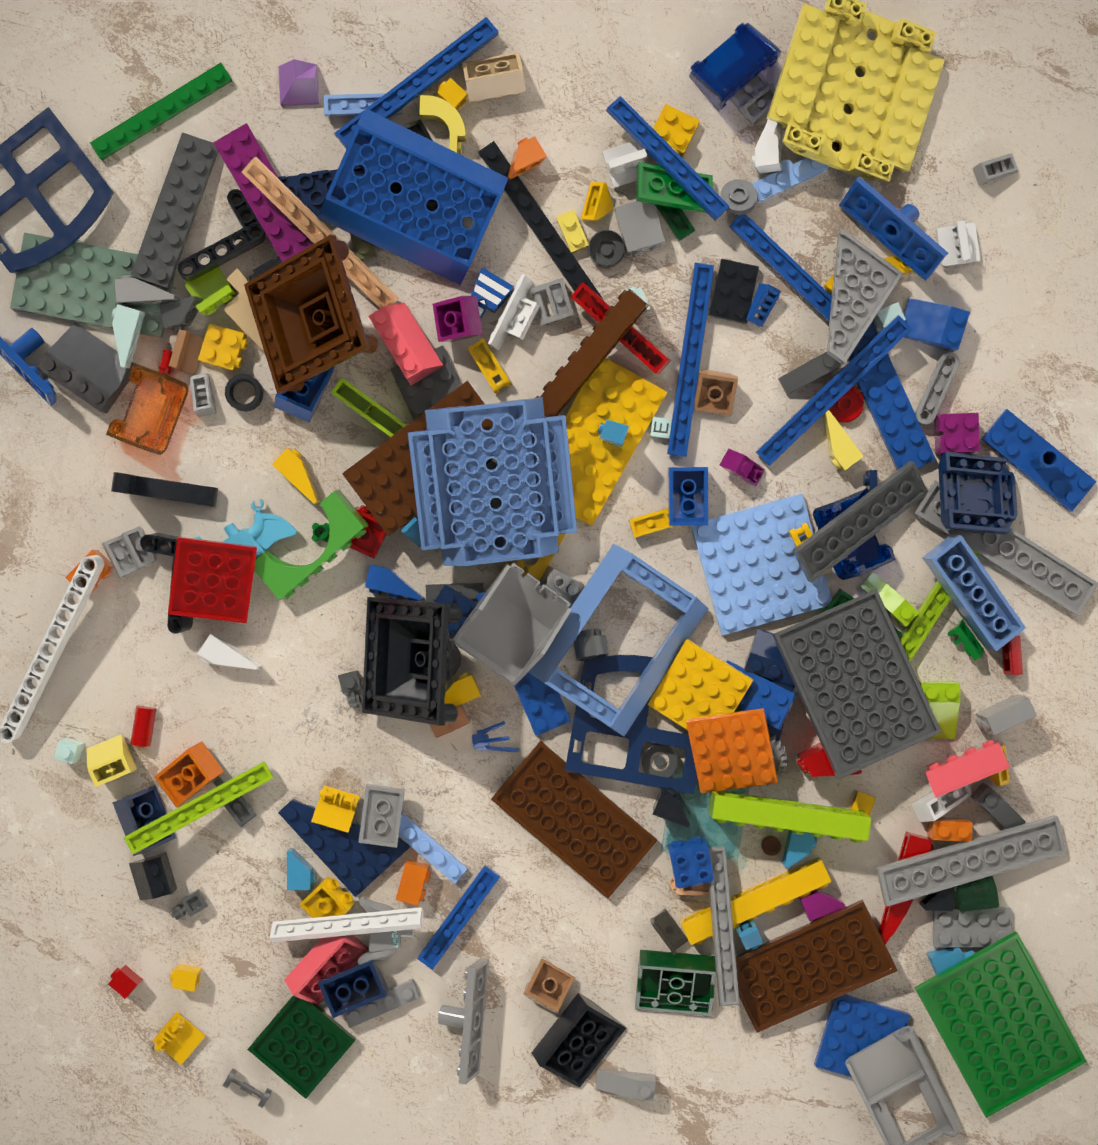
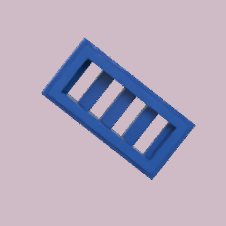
M759 283L746 320L762 327L778 300L781 291L769 284Z

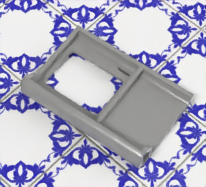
M912 1026L898 1029L846 1060L845 1064L885 1145H928L943 1135L954 1137L959 1134L961 1126ZM917 1082L936 1124L904 1142L884 1099L910 1083Z

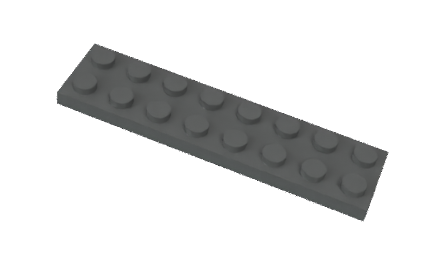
M182 132L131 272L133 278L169 290L218 155V150L213 142Z
M909 461L792 550L807 581L813 583L927 494L928 491L915 462Z

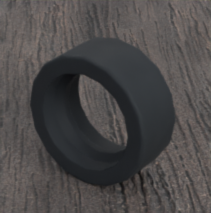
M248 374L233 376L225 386L227 402L231 407L239 411L248 412L254 410L263 400L264 391L262 385L257 379ZM240 382H249L255 389V397L248 404H240L234 399L233 389Z

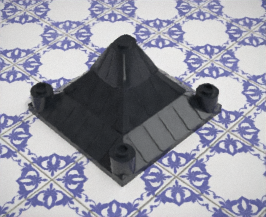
M367 597L362 713L438 726L456 721L458 711L455 705L451 703L445 704L444 698L448 680L455 675L462 660L461 652L450 641L448 623H458L462 618L463 612L459 604Z

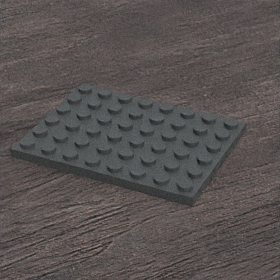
M877 589L772 634L837 779L848 776L942 732Z

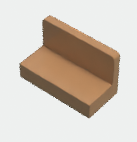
M179 329L169 367L196 374L199 365L198 357L204 337Z

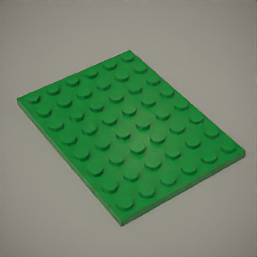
M1016 931L914 987L986 1118L1087 1062Z

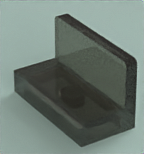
M666 908L650 919L652 926L673 955L677 954L676 949L689 941Z

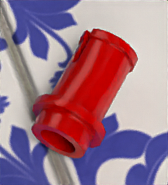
M163 350L161 364L158 366L159 373L171 375V372H173V369L169 367L173 351Z

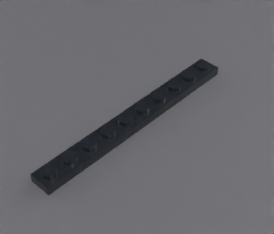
M493 141L478 151V154L489 169L508 178L504 188L505 193L572 290L575 292L581 283L584 282L602 298L519 176L513 179L508 177L511 165L497 144Z

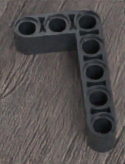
M231 190L227 195V200L242 229L179 262L178 272L184 280L193 281L265 241V232L241 190ZM235 197L242 199L238 204L232 203V200ZM250 214L251 218L246 221L242 219V216ZM258 230L261 232V235L253 237L251 236L252 232ZM241 239L244 241L242 246L234 245L236 240ZM219 249H226L225 255L220 256L217 254ZM205 257L210 259L208 264H200L201 259ZM192 267L193 269L190 274H184V268Z
M114 472L111 492L216 507L218 488Z
M162 533L142 536L140 546L144 551L173 556L172 584L178 536ZM168 614L167 627L171 633L178 634L192 628L193 617Z

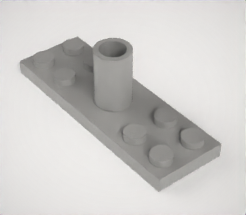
M485 958L479 959L466 969L465 979L467 980V986L463 994L465 1009L442 1005L438 1013V1023L440 1025L463 1029L462 1045L459 1048V1057L461 1059L457 1075L459 1076V1083L465 1085L479 1074L489 961V959Z

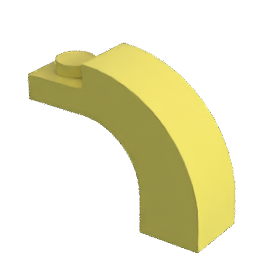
M420 95L419 115L421 120L438 121L445 125L450 132L449 149L462 154V142L459 141H466V131L459 112L444 99Z

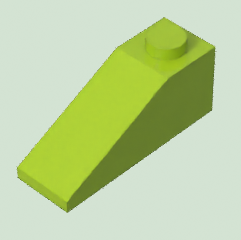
M874 572L860 585L866 593L877 589L887 613L900 626L906 627L919 614L905 598Z

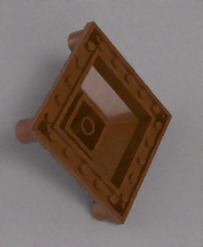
M330 234L244 284L277 394H284L287 391L298 392L303 388L304 382L359 353L372 354L378 348L376 336L364 332L342 261L347 258L349 247L344 241L337 240L336 235Z

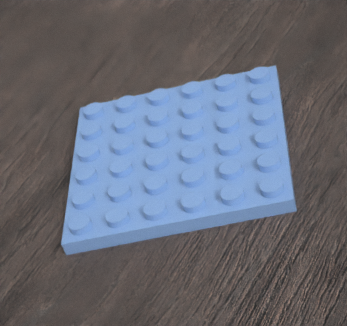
M803 494L708 520V525L691 526L722 636L823 608L832 600L825 574L813 583L807 581L792 551L796 546L789 535V530L793 528L796 530L802 524L807 523L812 534H814ZM805 534L799 536L801 542L807 539Z

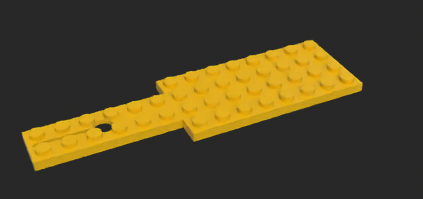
M608 358L601 363L582 386L566 415L576 518L590 526H593L667 394V391ZM606 420L630 426L621 448L599 439L600 434H597L601 423L605 424ZM559 534L557 536L558 547L566 534ZM554 554L539 557L534 565H527L522 559L506 561L504 567L507 564L511 566L512 563H515L524 570V573H522L524 577L529 573L540 581Z

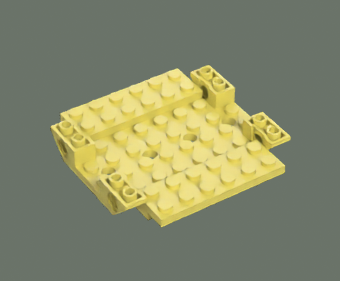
M827 0L824 8L825 11L804 4L797 20L766 119L782 124V128L786 129L782 142L793 153L853 176H860L865 180L890 182L894 168L906 173L909 172L945 61L926 53L931 51L937 32L903 18L895 23L865 10L867 4L859 0ZM869 30L874 32V40H870L867 37V32ZM856 68L862 69L863 77L856 75ZM844 105H849L851 107L852 111L850 115L844 112ZM832 142L839 144L840 149L838 152L832 149Z

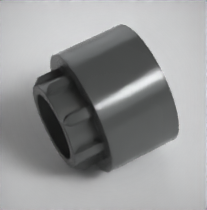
M600 629L583 630L573 642L576 661H585L609 655L606 637L601 634Z

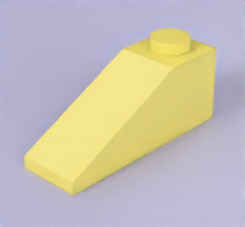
M828 410L823 414L829 454L832 458L831 463L836 470L840 469L842 472L864 456Z

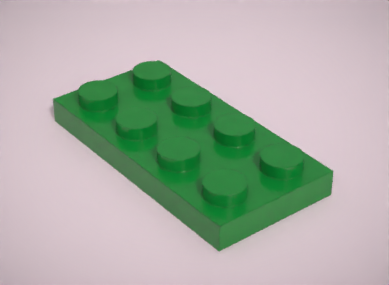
M639 162L637 165L636 201L706 213L661 166ZM697 173L713 189V175Z

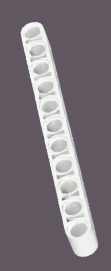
M88 556L81 560L0 726V741L2 743H10L22 736L104 568V560L100 556ZM91 560L95 563L94 569L90 567ZM82 577L86 579V586L81 582ZM74 594L78 597V603L73 600ZM66 611H67V612L69 613V615H70V619H69V620L66 619V617H65V612H66ZM57 628L61 630V637L57 634ZM49 645L53 648V654L48 649ZM41 662L45 665V670L41 669ZM33 679L37 683L36 687L32 684ZM24 696L28 698V704L25 702ZM16 713L20 715V720L17 719ZM8 729L12 732V737L8 734Z

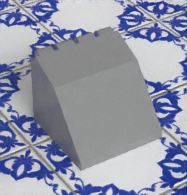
M512 563L511 566L507 564L452 639L455 645L513 686L545 655L571 612V609H569L571 603L561 596L555 599L554 596L557 593L544 584L541 588L538 587L540 581L529 573L524 577L522 575L524 570L515 563Z

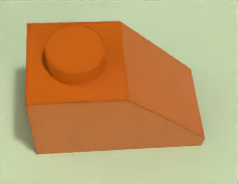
M535 136L530 139L526 137L517 143L518 146L513 153L508 175L510 179L541 165L547 157Z

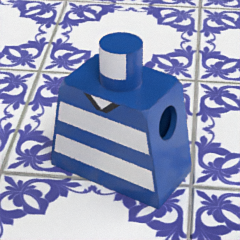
M483 267L471 296H477L480 318L483 317L487 309L495 313L514 291L513 285Z

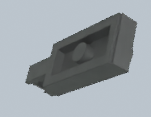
M219 777L213 783L217 787L225 782ZM242 796L224 805L240 827L257 815Z

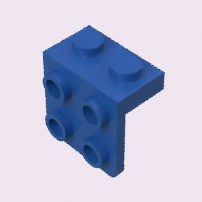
M696 836L688 841L676 840L667 845L677 888L713 882L714 875L705 837Z

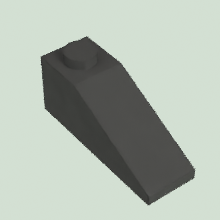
M825 352L783 375L778 380L786 395H789L842 365Z
M982 783L974 791L973 795L970 796L1005 829L1026 823L998 793L985 783Z

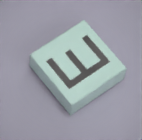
M653 417L650 436L669 439L672 419Z

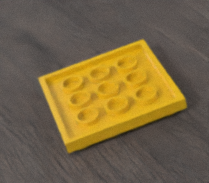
M686 639L648 705L687 729V719L734 713L754 679L689 639Z

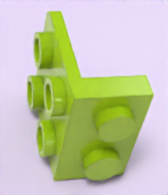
M219 267L193 281L185 282V287L191 296L203 298V301L196 305V307L204 316L214 313L218 307L229 303L237 295Z

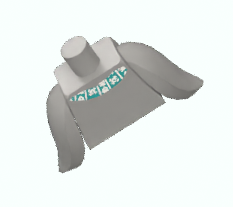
M361 896L359 904L368 912L395 910L386 904L369 900ZM413 929L370 933L369 951L365 952L357 960L358 964L360 965L369 960H373V962L380 961L392 956L401 947V938L413 937Z

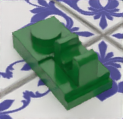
M960 620L956 627L949 630L947 635H958L959 637L953 642L954 645L963 642L965 652L968 656H972L975 661L982 657L985 650L964 620Z

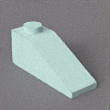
M117 304V307L112 312V325L120 365L124 368H130L145 312Z

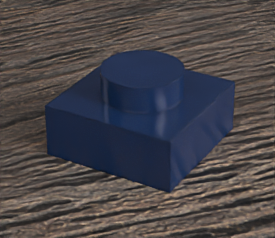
M868 470L863 475V486H866V490H872L878 486L877 470Z

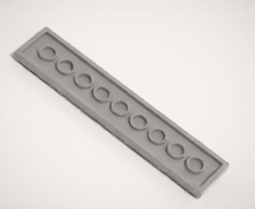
M938 481L932 483L927 494L914 512L915 515L949 536L951 534L962 535L969 547L979 553L980 556L1075 616H1079L1098 586V582L1014 529L1008 534L946 529L941 522Z
M1053 815L972 839L971 842H961L876 867L884 905L891 906L1066 854L1059 818Z

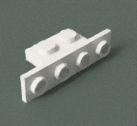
M524 274L517 281L515 289L507 301L505 310L499 317L494 332L490 335L488 344L500 351L508 334L521 340L524 339L540 307L538 303L526 299L533 281Z

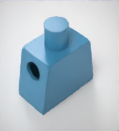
M947 947L927 952L936 975L974 954L973 950L963 954L959 947Z

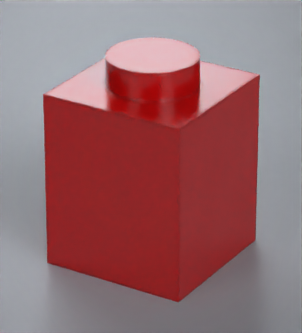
M125 965L121 969L117 967L110 975L112 980L108 985L126 999L143 979Z

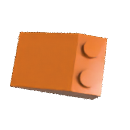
M201 741L187 749L154 777L177 808L213 782L224 771Z

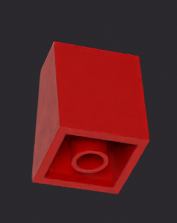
M821 742L797 754L799 760L796 762L804 774L808 773L811 777L835 776ZM858 770L850 775H858L863 772L862 770Z

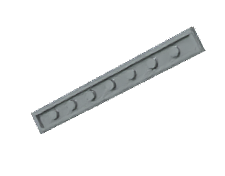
M726 846L708 847L714 875L713 882H709L708 885L719 1006L740 1005Z

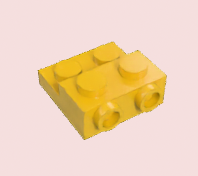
M665 104L653 129L683 157L700 120Z
M209 323L198 360L236 372L237 368H240L242 364V351L246 350L248 345L247 335Z
M327 876L300 902L299 906L311 918L345 915L354 905L350 893L343 892L339 888V883L336 879H330Z

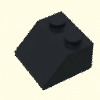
M166 852L129 863L140 900L159 898L172 894L177 889Z

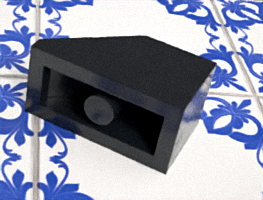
M661 787L653 806V815L689 828L691 825V815L680 793L672 788Z

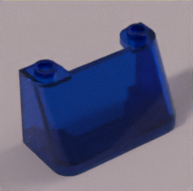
M742 22L738 25L732 36L703 61L700 62L698 60L690 68L692 70L689 75L690 79L718 111L722 110L727 105L726 102L730 98L735 97V94L761 71H765L768 66L771 68L781 55L782 51L777 45L749 22L746 24Z
M868 488L814 509L813 517L818 531L869 492ZM875 534L833 566L841 580L862 576L895 561L896 558L893 549L887 544H879Z

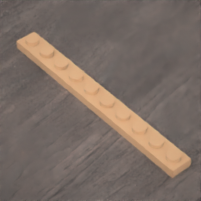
M254 157L243 169L242 173L314 244L330 234L335 235L257 157ZM349 249L347 258L342 261L346 275L379 308L393 305L399 297Z

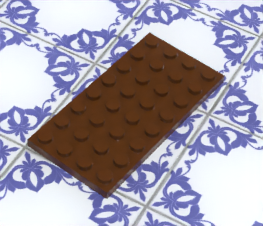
M467 380L428 410L484 405L485 403ZM425 412L342 473L388 536H391L417 516L408 432L427 430ZM484 419L481 424L482 428L490 430L493 426L492 420ZM493 458L488 459L486 464L492 461Z
M540 740L493 795L491 800L605 897L609 898L658 839L579 773L565 771L566 761Z
M863 899L768 941L757 949L748 950L735 956L739 998L757 1033L898 971Z

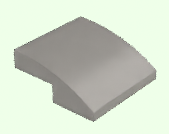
M757 69L726 95L741 114L752 124L770 109L776 89L772 84L769 85L759 69Z
M140 526L102 543L119 579L157 561L154 553L146 552L140 546V540L144 536Z

